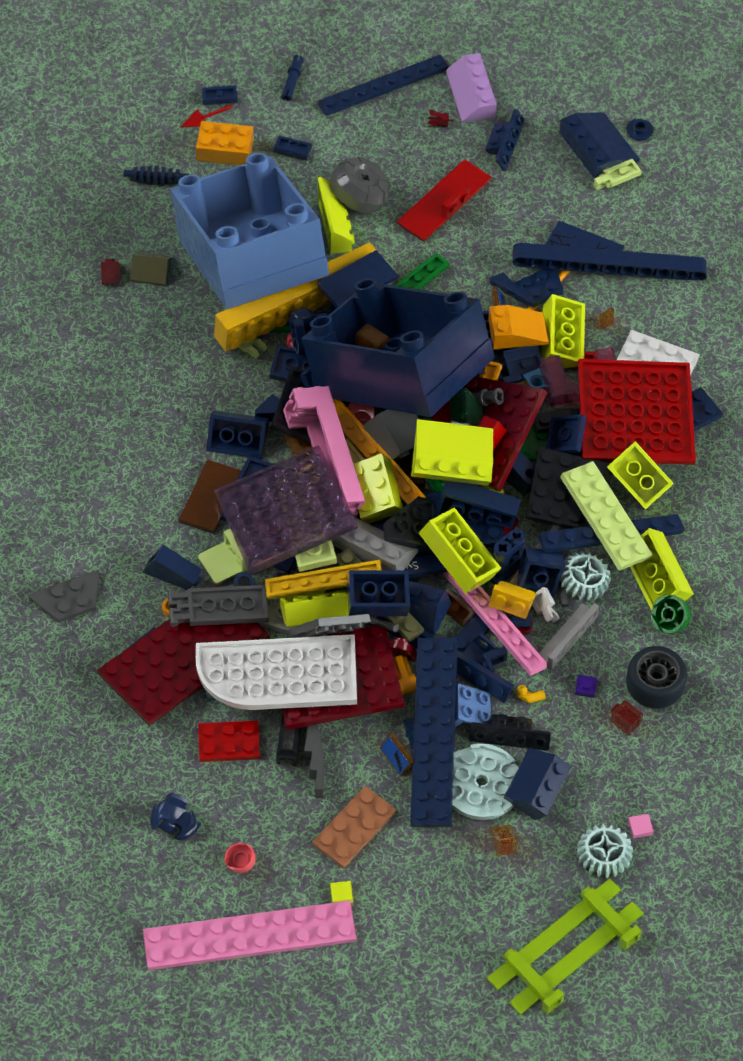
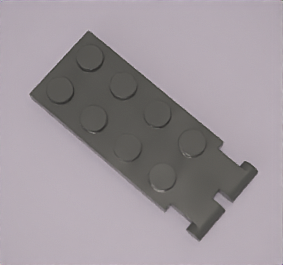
M265 585L187 589V592L175 593V590H168L169 608H171L169 609L170 626L172 627L178 626V623H190V626L269 622Z

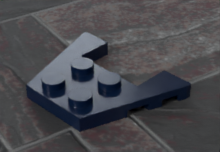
M542 269L514 283L504 272L490 278L492 286L495 287L497 285L501 288V291L511 293L515 296V299L531 308L545 303L552 294L563 295V287L557 270Z

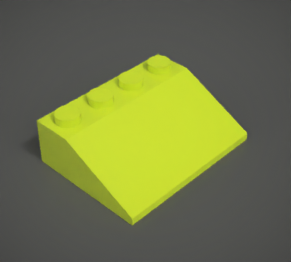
M417 419L411 477L488 486L491 483L493 428Z

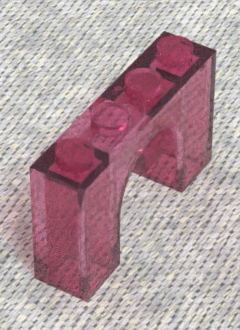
M613 347L597 349L594 352L593 359L617 360ZM560 356L541 358L539 369L550 406H561L570 402L579 403V384L567 378Z

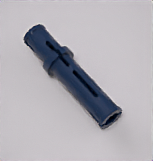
M299 55L293 56L281 95L282 100H285L286 95H288L286 101L292 100L297 79L301 75V66L304 61L302 56H300L299 61H297Z

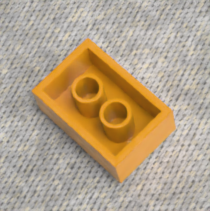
M201 121L196 144L197 161L232 165L246 164V158L251 155L254 141L253 126Z

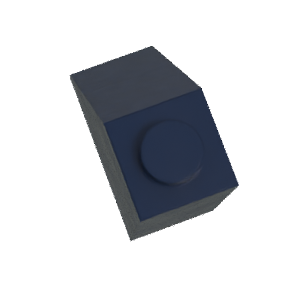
M162 545L150 557L142 573L187 590L192 586L196 587L201 580L199 575L202 569L170 548Z

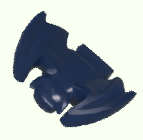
M173 792L166 795L165 800L158 805H154L150 817V825L153 830L160 828L163 832L174 834L176 826H178L180 831L174 837L176 840L187 839L194 835L201 823L196 822V817L192 810L186 812L185 806L188 804L189 799Z

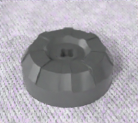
M359 156L340 161L330 176V186L336 197L355 211L375 213L382 208L389 197V178L386 177L377 163L375 164L365 159V157Z

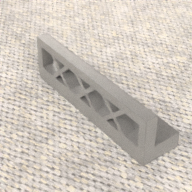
M594 603L591 608L581 604L540 651L539 654L547 662L548 669L552 671L596 620L599 611L597 604Z

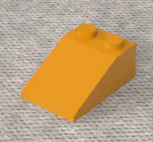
M511 305L489 306L488 320L493 349L549 344L542 312Z

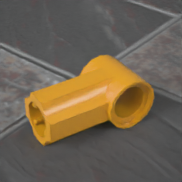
M402 655L395 657L394 663L402 695L416 692V676L411 672L407 657Z

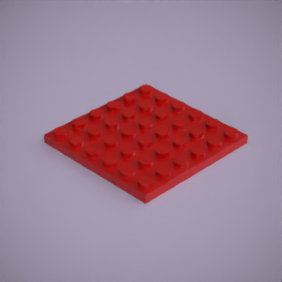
M578 359L580 415L583 414L587 417L581 447L582 459L613 462L636 441L656 464L695 465L690 363Z

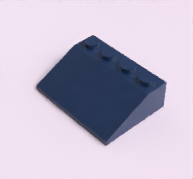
M604 112L575 113L560 120L559 133L594 179L599 177L603 170L630 159H633L635 163L640 161V158Z

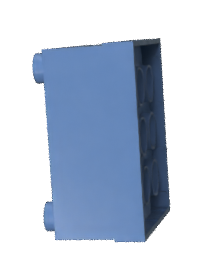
M254 153L246 158V164L203 178L197 175H186L179 179L178 186L170 188L179 240L226 309L329 275L320 219L271 156H267L264 153Z

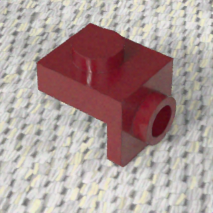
M105 259V262H101L102 284H120L119 261Z

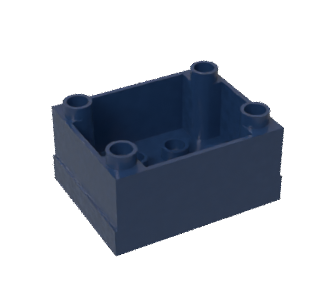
M372 278L358 281L354 285L356 292L331 314L313 319L310 323L311 331L301 338L312 375L313 387L328 386L332 399L432 417L495 358L491 339L488 337L480 299L467 297L463 292L443 294L378 284Z

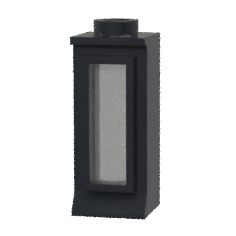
M283 713L276 764L280 765L281 758L292 759V766H297L302 727L286 730Z

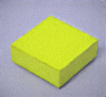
M351 881L330 883L332 903L343 901L353 903Z

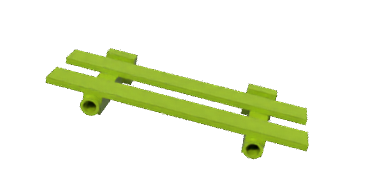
M610 878L596 890L588 886L580 894L583 897L581 902L519 952L509 949L503 956L506 962L490 974L487 980L498 991L518 975L528 987L509 1002L510 1005L521 1015L538 1000H541L543 1002L542 1009L548 1015L564 1000L565 994L559 988L556 991L553 990L561 981L616 936L620 938L619 945L624 951L640 939L642 930L637 925L633 928L630 925L644 913L633 901L619 913L607 903L621 891ZM595 912L605 923L602 927L543 975L540 976L530 966L537 958Z

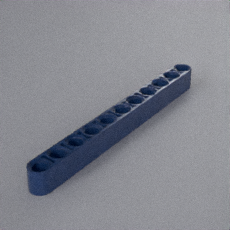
M516 243L512 247L513 264L517 267L697 281L698 279L702 281L707 278L706 259L702 257L532 243Z

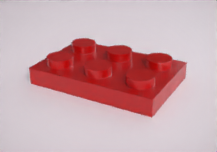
M258 720L198 723L199 762L260 759Z

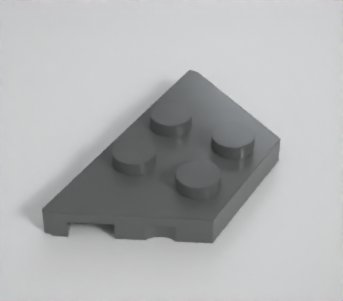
M96 570L28 594L29 600L34 601L58 623L96 610L100 571Z

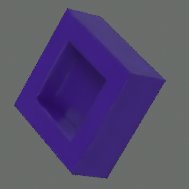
M578 675L575 695L594 698L597 677Z

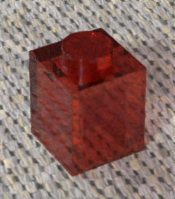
M624 700L621 704L617 703L612 708L610 721L629 736L641 724L643 714L628 701Z

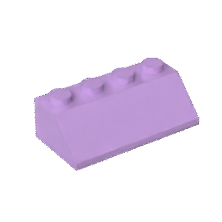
M481 54L462 56L446 69L462 123L496 118L497 104Z

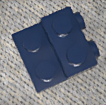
M583 414L551 417L546 449L567 454L580 453L587 417Z

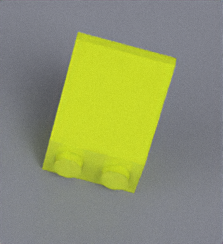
M636 441L607 466L644 509H647L674 484Z

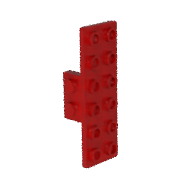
M464 159L398 219L397 224L420 240L425 241L491 180V176Z

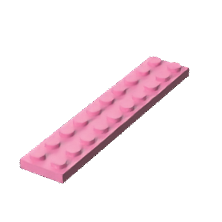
M350 901L143 929L148 970L356 942Z

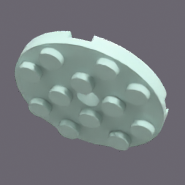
M473 744L468 748L457 750L454 753L452 808L459 814L475 820L495 819L510 811L514 805L503 797L518 770L514 758L503 749L489 744ZM484 778L487 783L479 786L476 780Z

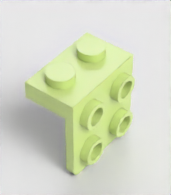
M231 529L223 532V543L198 555L199 561L216 585L250 569V554L246 548L243 549L239 536L237 534L234 535Z

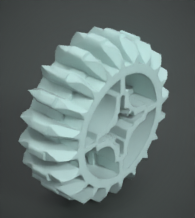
M581 551L579 554L574 552L566 557L564 560L565 569L560 581L562 582L561 587H566V593H572V598L579 596V600L583 599V597L587 601L591 598L595 600L607 591L611 581V577H609L610 571L607 570L608 564H602L603 559H597V554L591 556L590 551L587 554Z
M604 823L601 825V828H598L596 825L593 827V830L588 828L586 834L581 836V840L578 842L579 849H577L579 861L583 863L584 869L590 868V874L597 872L598 878L601 874H605V877L608 878L610 873L614 877L617 875V871L623 873L624 868H628L629 861L632 860L633 847L630 846L631 840L627 839L626 832L620 834V827L613 830L612 824L609 828H605ZM598 840H601L599 843H596V844H593V846H590L592 843H594V842H596V841H598Z

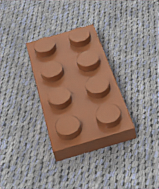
M364 786L312 841V845L344 869L393 817L396 809L368 787Z

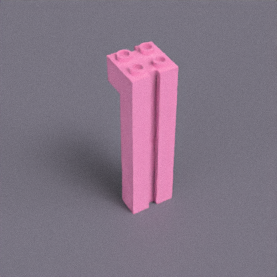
M329 387L294 388L290 394V400L286 403L283 410L289 429L307 428L330 505L335 514L336 523H339L342 518L356 517L358 515L357 509H361L365 499Z

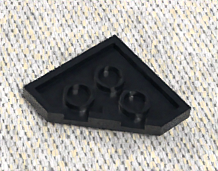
M418 496L397 514L388 519L383 524L384 541L433 553L419 532L430 520L436 518L435 500Z

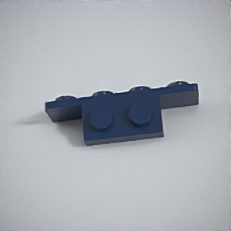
M514 109L510 121L494 124L485 148L487 153H497L495 160L502 171H506L524 125V117L518 109Z

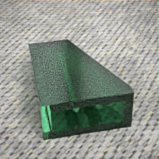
M462 388L450 399L451 423L476 427L482 420L484 406L480 405L479 401L467 388Z

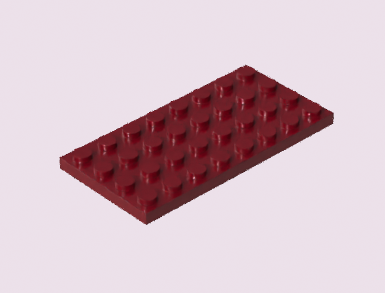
M168 619L100 667L98 675L150 726L203 688L196 668V643L269 639L270 635L258 623L190 626V623H178V626L172 627L170 626V619Z

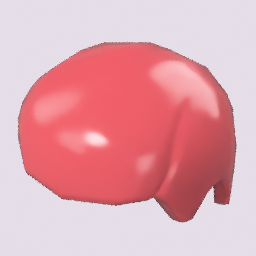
M236 843L231 845L226 851L224 861L232 872L242 874L254 867L256 855L249 844Z

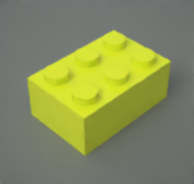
M381 453L353 464L365 499L361 509H358L362 520L371 524L393 516L403 509L390 458Z

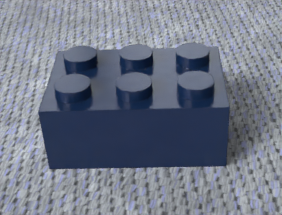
M349 570L347 578L349 616L369 614L370 616H408L410 610L408 570Z

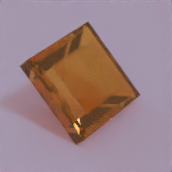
M614 308L599 314V330L615 324Z

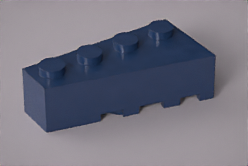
M445 481L437 505L436 517L455 507L462 518L469 519V522L486 521L487 525L512 528L521 499L474 484Z

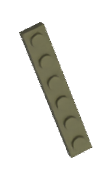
M349 548L336 556L337 567L362 563ZM408 613V616H384L388 622L399 626L398 632L408 643L424 632V628L410 613Z

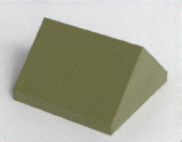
M135 252L132 254L130 281L166 286L172 256Z

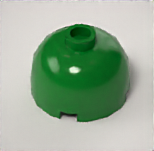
M664 595L653 603L652 607L654 608L650 618L653 626L658 631L666 634H676L688 626L691 619V611L684 599L675 595Z

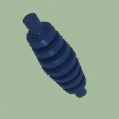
M157 165L154 167V172L152 171V166H148L147 171H145V166H141L140 171H138V167H134L132 170H124V177H131L136 182L140 178L141 183H144L145 178H147V184H151V180L154 179V185H158L159 179H161V185H165L166 179H168V184H172L173 180H175V184H179L180 178L189 175L181 173L180 169H176V172L173 173V168H169L168 172H166V167L162 166L161 172H159V166Z

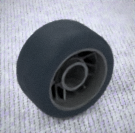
M662 646L644 648L637 652L629 663L626 675L628 691L643 706L654 709L668 707L677 702L684 692L687 681V668L683 659L669 648Z

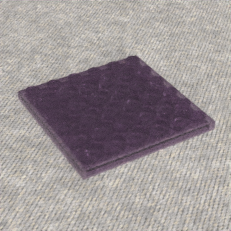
M319 445L214 490L250 575L358 529L357 523Z

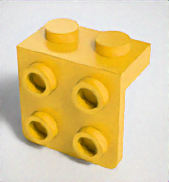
M500 581L493 588L489 606L526 619L536 593Z

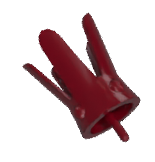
M429 109V114L436 117H428L431 120L428 124L431 125L427 127L440 125L448 127V121H454L449 119V113H440Z

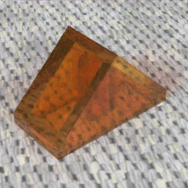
M367 323L356 333L354 345L380 349L390 339L387 335Z
M511 825L490 827L496 857L516 854L518 839Z

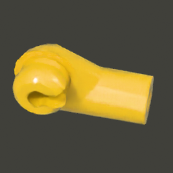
M525 685L517 687V697L527 703L546 699L544 690L532 693L527 690Z

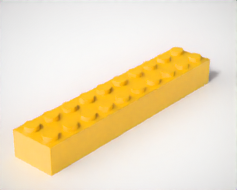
M369 242L327 262L329 275L372 253L376 249ZM328 276L215 314L214 337L224 351L227 352L231 349H236L245 342H251L262 334L269 333L277 326H284L287 323L289 313L305 307L314 312L323 305H329L331 301L317 286L320 280Z

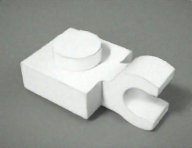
M542 587L536 592L532 603L536 613L543 614L547 622L552 620L555 623L560 619L557 612L552 609L555 602L549 590Z

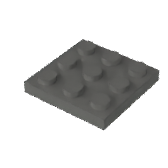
M370 615L318 618L290 628V637L298 636L299 638L313 635L317 637L339 632H352L354 629L363 628V624L371 622Z

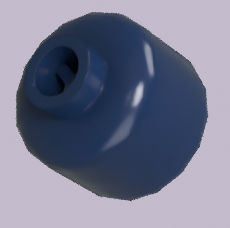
M305 307L299 308L289 313L287 325L290 329L291 319L302 318L305 332L311 330L310 323L315 319V315Z

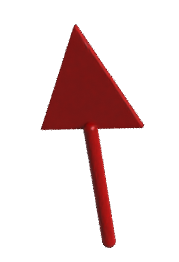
M233 105L203 116L197 109L180 127H200L201 121H205V118L233 108Z

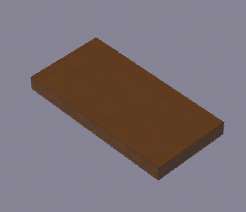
M207 459L180 515L179 523L215 534L221 521V514L242 470Z

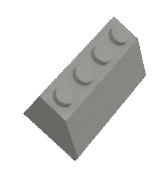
M354 516L342 518L331 531L333 546L342 551L349 548L363 562L380 559L382 570H404L418 553V549L384 541V531Z

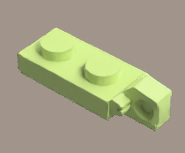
M630 159L603 170V173L594 179L593 186L596 190L605 186L610 188L640 176L642 171L635 161Z

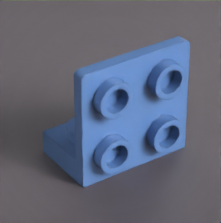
M457 683L455 728L463 722L470 725L472 722L491 724L490 693Z

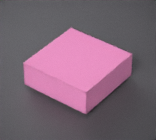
M649 814L628 818L633 838L653 835Z

